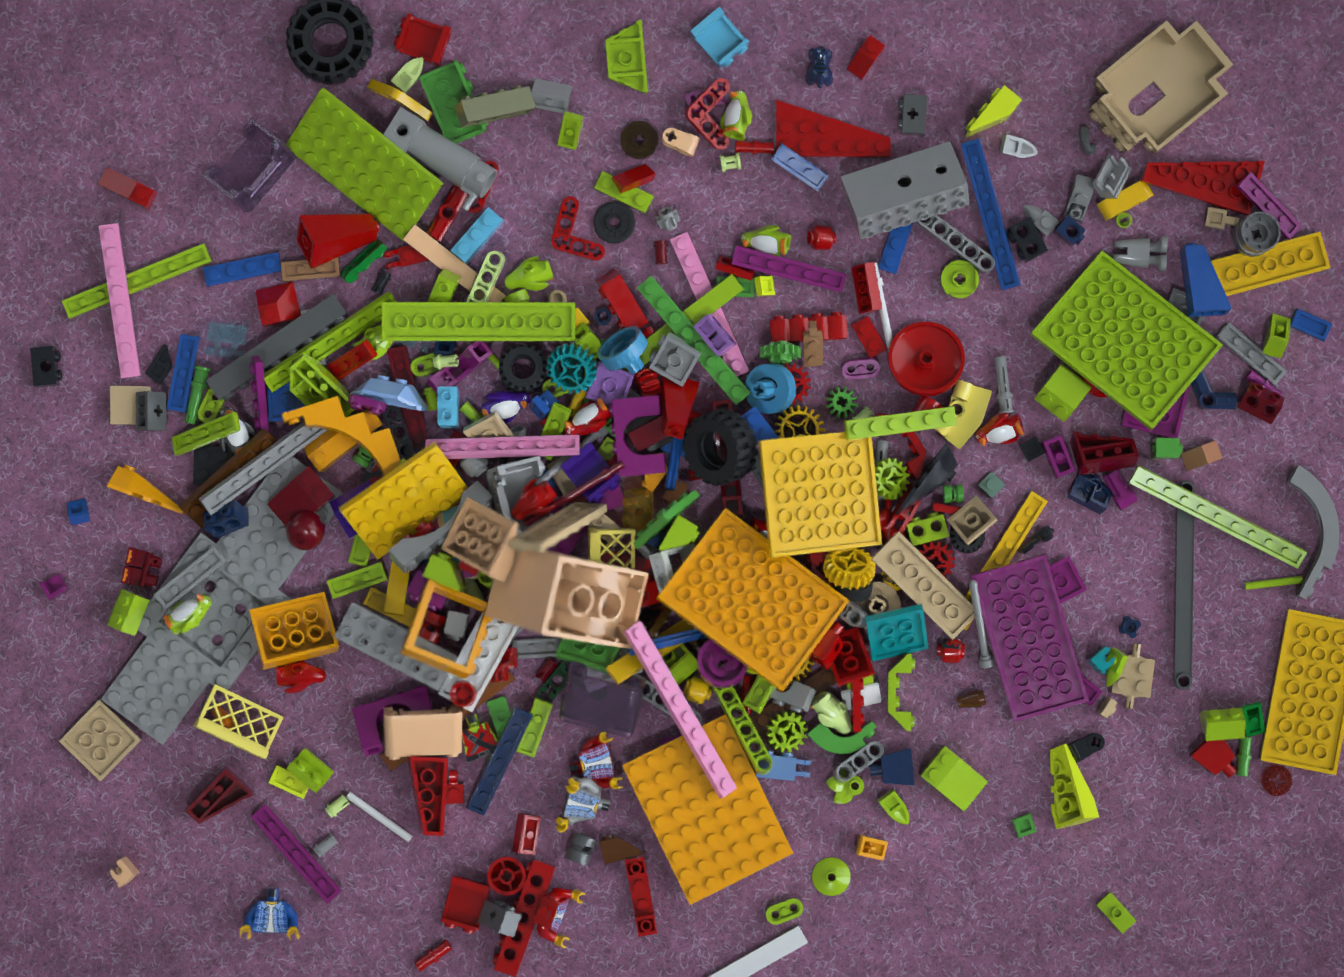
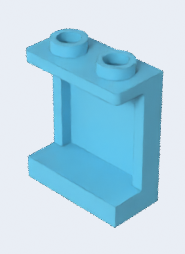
M720 6L690 31V35L719 68L723 66L725 68L734 61V56L737 54L742 55L748 50L749 40L745 39L729 21Z
M438 387V425L441 429H460V390L458 387Z

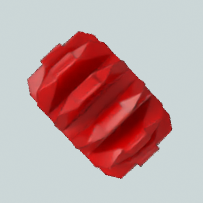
M643 367L634 374L636 387L641 397L660 395L661 385L654 370L649 367Z

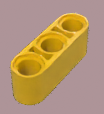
M1139 181L1120 191L1117 199L1107 198L1098 203L1097 206L1105 221H1108L1153 197L1154 194L1148 184Z

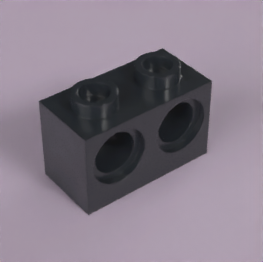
M1030 217L1008 229L1009 233L1007 236L1012 244H1016L1018 248L1016 252L1021 261L1024 260L1027 263L1048 251ZM1018 228L1025 229V237L1018 236ZM1027 245L1035 247L1036 251L1034 254H1029L1026 251Z

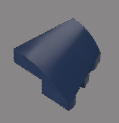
M1078 472L1067 498L1101 515L1108 507L1112 492L1102 484L1098 476L1094 477L1093 474L1079 475Z

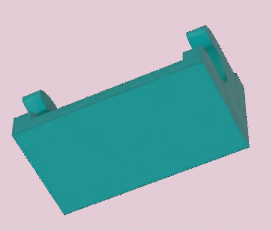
M1101 646L1086 659L1098 674H1105V670L1115 661V658H1111L1109 662H1105L1107 659L1105 655L1110 651L1107 646Z

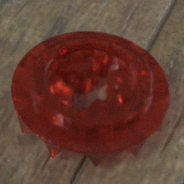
M1280 765L1267 768L1262 775L1264 790L1273 796L1286 794L1290 791L1293 784L1291 773L1287 768ZM1279 772V778L1285 781V783H1279L1276 789V783L1270 781V779L1276 778Z

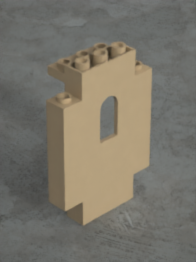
M1165 21L1094 80L1096 89L1101 94L1104 92L1105 95L1089 109L1091 113L1089 115L1093 121L1099 122L1103 128L1101 129L1107 137H1112L1115 141L1114 146L1118 151L1127 153L1143 139L1145 148L1149 152L1153 151L1155 154L1228 94L1216 79L1226 72L1233 63L1198 21L1194 22L1180 35L1168 21ZM1154 82L1165 97L1143 115H1133L1128 107L1130 100Z

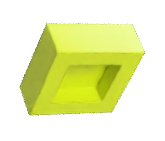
M773 276L754 278L757 296L775 295Z

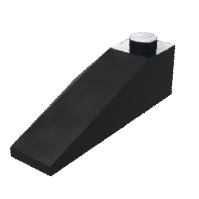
M947 444L933 458L895 512L897 516L941 487L947 480L950 482L957 473L954 470L958 463Z

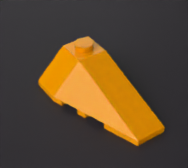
M124 465L122 468L118 466L108 482L107 487L185 515L177 503L142 475L134 472V467Z

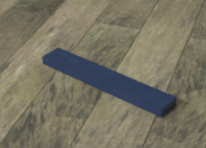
M517 706L514 707L474 788L466 809L481 815L485 814L529 725L533 713Z

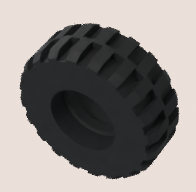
M308 0V4L305 6L301 5L297 9L298 12L295 16L292 15L289 20L290 25L286 29V47L291 60L304 76L313 79L317 83L325 82L328 85H333L334 82L344 83L350 77L353 79L360 70L366 67V62L372 55V29L366 16L358 6L353 5L349 0ZM329 23L338 24L347 33L348 41L346 47L336 56L324 57L319 55L312 45L314 32L322 25Z

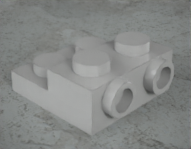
M669 332L667 336L663 334L658 343L661 346L659 351H654L649 361L652 363L649 368L683 387L701 352L685 344V340Z

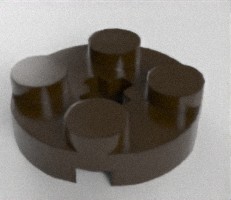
M634 121L623 130L620 141L621 147L627 156L636 160H643L655 153L659 138L657 131L649 123ZM638 135L645 139V142H642L641 145L634 142Z

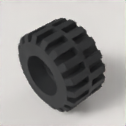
M519 343L515 344V347H509L508 351L502 354L503 356L499 361V376L503 385H506L508 390L532 393L536 388L539 389L547 374V364L540 350H537L533 345L528 346L526 343L520 345ZM519 359H527L533 363L534 373L526 379L517 378L512 373V364Z

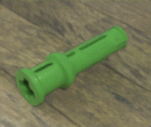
M195 365L194 368L196 370L193 381H191L192 391L184 422L196 425L203 391L208 386L206 380L211 369Z

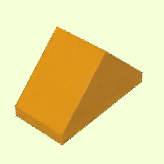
M859 834L854 853L864 857L884 860L888 842Z

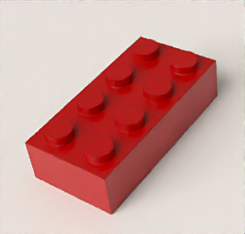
M874 262L851 267L859 314H868L881 310L882 302Z

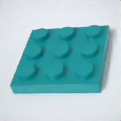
M922 604L865 617L872 661L929 649Z

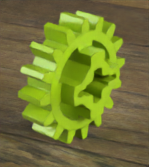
M884 458L883 461L877 462L878 466H875L877 491H879L877 496L883 497L885 500L902 497V491L908 490L905 484H910L906 480V477L910 476V474H905L907 467H902L903 462L897 461V458Z
M783 710L781 716L775 713L777 718H770L772 724L766 725L770 729V731L766 732V735L771 737L768 739V742L773 744V748H779L781 752H784L786 749L791 753L793 747L798 750V744L804 745L802 738L808 737L804 734V732L808 731V728L803 726L806 724V721L804 719L800 720L801 716L799 714L795 715L793 711H790L788 715ZM794 722L797 723L799 730L795 729ZM775 733L779 734L780 741L776 739Z

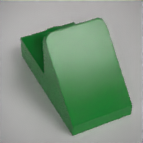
M1258 701L1239 707L1242 708L1246 720V737L1265 733L1261 702Z

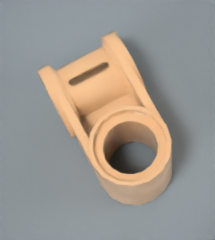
M667 128L662 135L664 146L690 157L694 156L700 140L699 137L675 128ZM673 134L674 139L671 142L668 141L667 136Z

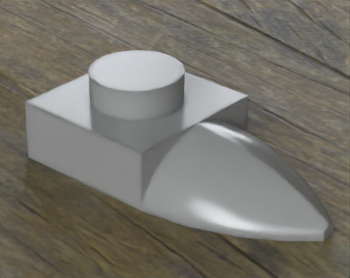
M1004 134L999 153L1013 157L1028 158L1038 154V151L1029 141Z
M1033 205L1023 206L1026 218L1030 217L1036 229L1046 237L1060 222L1046 210Z

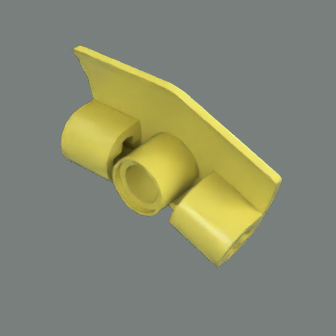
M958 380L948 407H952L954 404H958L961 407V413L956 415L957 426L935 428V430L956 448L961 449L982 424L992 391Z

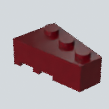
M1073 431L1070 445L1079 475L1135 467L1139 454L1134 439L1109 436V438L1097 436L1098 434L1084 435Z
M225 765L185 807V812L198 824H201L225 809L253 796L254 791Z

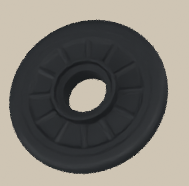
M606 203L597 210L594 216V230L599 238L605 242L612 244L624 242L634 231V214L629 207L622 203ZM611 218L619 219L620 225L617 228L610 227L609 220Z

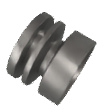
M1252 213L1235 226L1233 242L1242 254L1249 257H1257L1272 249L1278 243L1281 235L1280 225L1277 219L1269 213Z

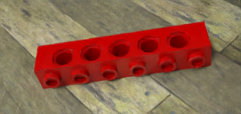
M535 858L533 863L529 861L525 871L528 873V877L520 889L522 892L520 899L516 898L513 907L516 908L515 912H525L528 914L529 919L526 922L519 921L516 930L522 934L520 940H514L511 936L502 934L499 946H502L499 954L495 953L492 962L495 965L494 970L516 977L535 923H533L542 896L547 893L556 866ZM535 875L540 876L542 879V883L539 886H535L531 882V878ZM526 894H533L535 896L533 904L525 902L524 897ZM513 949L515 957L512 959L507 958L504 954L505 950Z

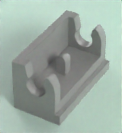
M1108 155L1092 184L1100 198L1117 199L1132 168L1128 166L1122 157L1117 162L1113 155Z

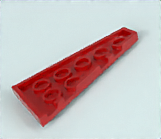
M776 99V150L783 143L802 157H891L890 137Z
M1265 161L1150 162L1145 165L1141 182L1248 216L1251 213L1253 204L1242 194L1236 185L1248 172H1252L1260 181Z

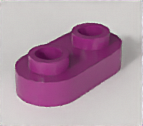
M871 357L849 359L842 364L841 371L843 376L849 380L873 378L878 375L880 365L876 359ZM868 364L873 365L872 369H867L866 367ZM853 366L854 370L848 371L847 368Z
M354 394L349 395L347 402L350 404V408L355 410L366 409L373 415L385 413L387 406L381 401Z

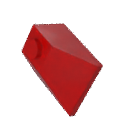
M293 282L256 290L257 305L263 327L266 328L291 322L301 316Z

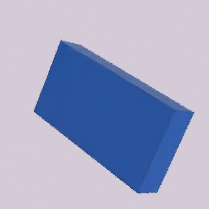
M1298 308L1290 324V327L1323 342L1326 340L1332 323Z

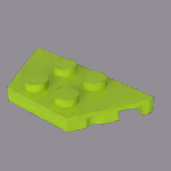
M638 20L635 24L605 40L609 80L648 94L642 20Z

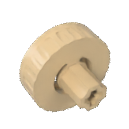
M878 581L873 583L872 593L868 599L856 602L871 615L901 609V601L897 592L886 583ZM874 603H881L879 609H872ZM860 615L857 616V622L860 620Z

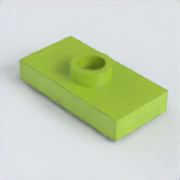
M1111 892L1096 904L1122 934L1136 922L1135 918Z

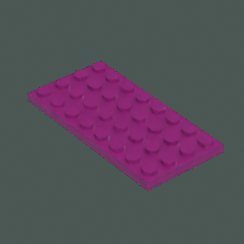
M1046 553L971 575L972 580L977 582L983 618L1014 722L1088 702V696Z

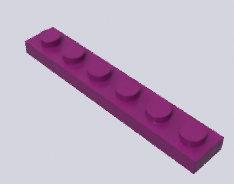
M736 245L731 261L732 265L841 293L847 275Z
M267 804L251 816L254 822L327 904L342 891Z

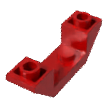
M879 412L878 414L875 415V417H877V416H885V415H889V414H884V413H880V412ZM914 431L900 433L903 438L907 437L910 442L908 447L911 452L918 455V457L906 464V473L910 474V479L914 477L917 480L921 477L926 450Z
M644 857L625 860L638 937L657 934Z

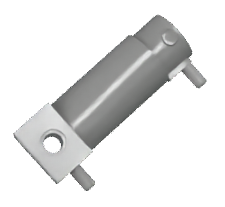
M402 107L399 108L383 134L419 164L467 193L468 197L462 205V209L466 211L469 210L477 197L482 198L485 196L497 176V170L481 161L480 157L429 128L422 119Z

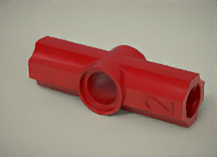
M454 185L427 232L430 237L439 242L443 240L451 224L456 220L457 214L467 199L468 194ZM452 209L453 215L450 218L444 217V210Z

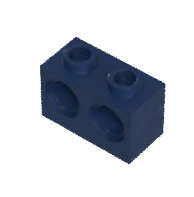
M235 500L223 505L222 508L212 515L208 511L203 513L204 530L216 538L249 526L248 509Z

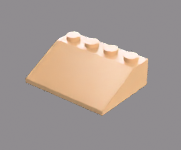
M467 497L441 549L488 576L504 582L513 565L515 550L509 547V540L516 537L518 524Z

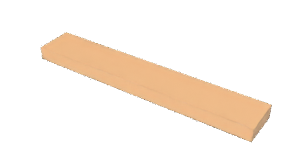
M414 225L403 240L442 271L446 269L461 276L459 284L471 292L478 273L422 229ZM494 287L488 302H501L506 295ZM479 289L476 292V297L482 300L485 294L483 290Z

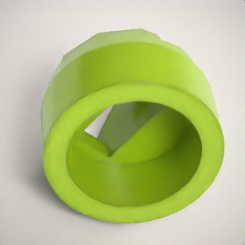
M1120 213L1116 218V223L1121 228L1129 227L1132 223V217L1129 213ZM1129 217L1128 221L1124 223L1120 222L1121 219Z

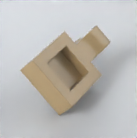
M1208 207L1205 227L1224 230L1225 225L1235 227L1239 223L1240 218L1227 216L1228 210Z

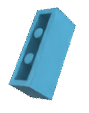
M488 207L451 249L452 254L467 265L504 223L503 219Z

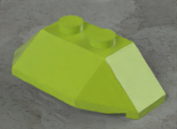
M303 354L290 366V391L305 406L338 396L345 418L355 410L350 408V404L347 403L350 395L347 389L317 359Z

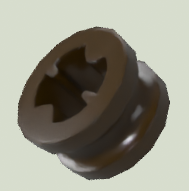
M698 639L686 644L691 647L690 651H693L703 646L705 642Z

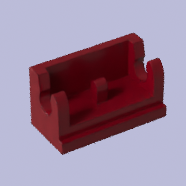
M661 415L627 432L637 452L668 437V435L663 434Z

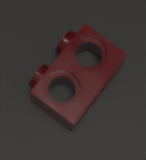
M1250 381L1240 396L1237 408L1272 424L1282 409L1284 397L1277 392L1264 388L1261 384Z

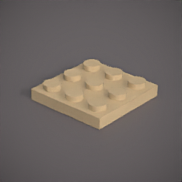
M100 699L59 742L101 782L142 739Z

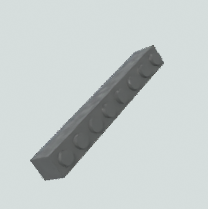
M332 294L207 379L206 382L220 401L224 400L226 402L235 396L234 392L239 389L242 391L251 385L250 381L253 380V375H250L249 363H252L251 356L259 355L263 361V371L266 373L265 371L281 363V360L296 353L297 349L303 345L305 347L314 341L313 339L316 336H321L329 331V328L334 324L338 325L346 320L347 313L335 295Z

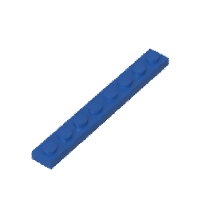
M978 138L962 143L961 147L991 254L995 261L1001 290L1004 291L1020 286V278L981 140Z

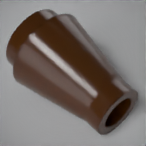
M976 689L957 697L959 708H982L983 705H986L983 690L978 691Z

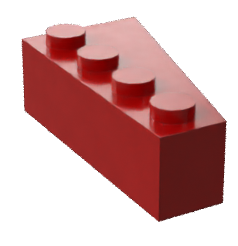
M407 756L420 832L423 835L444 836L448 758Z

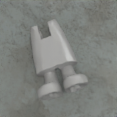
M1161 236L1156 243H1150V238L1115 241L1113 248L1128 249L1127 255H1113V259L1120 264L1140 268H1148L1149 264H1152L1159 271L1166 272L1167 255L1151 256L1150 252L1166 254L1168 236Z

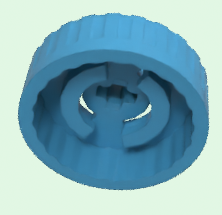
M629 326L611 335L601 345L597 356L607 370L614 371L626 367L631 374H635L644 366L639 356L645 351L648 341L637 326Z
M770 363L755 367L747 376L745 387L750 391L747 400L760 413L782 412L792 404L795 398V379L791 372L780 364Z

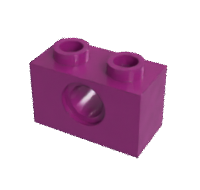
M1061 435L1041 443L1055 479L1076 471Z

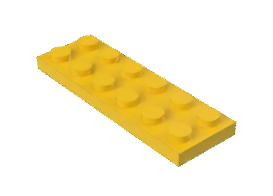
M1321 231L1279 242L1272 249L1257 257H1249L1238 253L1211 261L1226 296L1331 268Z

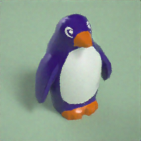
M496 391L486 395V399L489 400L482 403L481 407L484 417L496 411L506 424L511 422L522 408L525 409L530 404L531 399L526 392Z

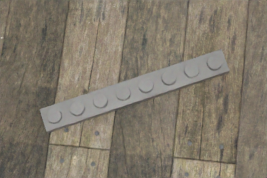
M304 422L201 496L199 500L210 515L214 514L223 505L229 503L328 429L306 428Z

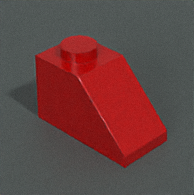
M869 35L847 67V70L863 80L884 51L885 45Z

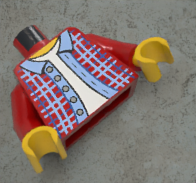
M606 730L589 738L581 746V752L578 753L580 761L569 763L571 775L583 772L584 778H591L601 788L621 789L623 786L619 787L617 781L623 779L622 777L615 776L608 742L612 741L613 738L608 739L606 737V733L610 732V730Z
M554 888L550 893L542 896L533 923L537 925L538 935L550 942H554L556 946L566 948V946H563V940H569V938L557 935L556 933L558 932L569 899L571 898L577 903H583L579 896L585 895V893L579 889L572 891Z

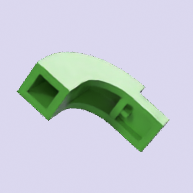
M870 721L861 728V732H856L848 737H839L820 722L807 734L818 746L829 752L848 754L864 748L866 744L862 739L864 737L868 739L876 733L874 729L877 726Z

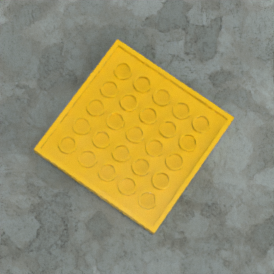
M845 432L759 441L770 557L882 545L872 437L846 440Z

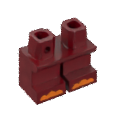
M129 547L125 564L143 569L124 566L121 583L142 587L157 586L159 576L149 573L151 567L161 569L163 559L154 556V553Z

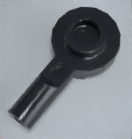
M1049 525L1045 526L1031 538V541L1020 548L1021 551L1026 554L1039 542H1048L1054 537L1053 533L1055 530L1050 528Z

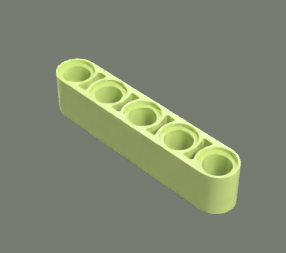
M491 251L487 254L466 302H488L505 263L503 253ZM494 254L500 257V262L497 265L491 262V257ZM486 272L492 274V280L489 283L483 279ZM479 289L483 290L485 294L482 300L476 298V292Z

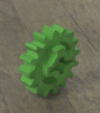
M787 341L769 342V346L764 345L760 347V358L767 359V361L776 364L792 363V359L797 360V358H801V347L794 346V344L787 343Z

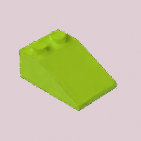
M944 745L919 774V776L962 811L968 808L988 783L987 780Z

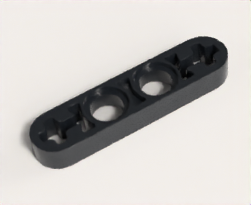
M397 406L387 407L384 418L387 427L390 428L400 461L402 459H410L417 453L403 412ZM392 409L393 411L398 412V414L395 415L396 421H401V424H395L393 426L391 425L392 423H395L394 419L392 417H389ZM398 427L404 429V435L401 438L395 436V430ZM404 445H408L411 449L410 454L407 456L401 454V448Z

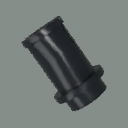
M383 270L377 273L378 277L371 288L372 291L382 295L388 281H391V274Z

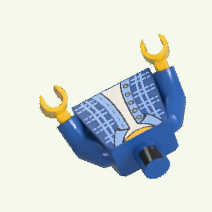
M267 889V900H259L258 903L252 905L245 916L243 927L239 930L240 938L242 933L247 932V939H250L251 929L252 932L287 933L290 941L292 934H296L297 940L300 938L298 916L292 905L287 903V900H278L279 889Z

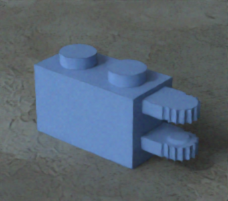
M768 751L773 762L770 772L766 775H760L756 772V777L794 781L795 776L810 777L808 771H796V764L808 766L811 765V761L797 759L793 757V753L781 752V756L773 755L774 751ZM760 761L758 763L761 769H767L769 767L766 761Z

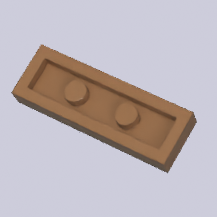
M339 257L315 268H310L307 260L281 262L282 281L340 277Z

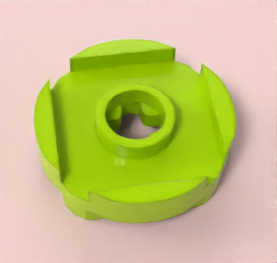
M952 261L941 273V287L952 298H966L974 293L979 284L978 271L967 261ZM958 274H961V277L965 278V281H963L961 285H958V282L954 281V278H957Z

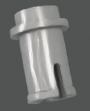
M330 833L319 844L316 843L313 850L319 857L325 856V853L338 844V841Z

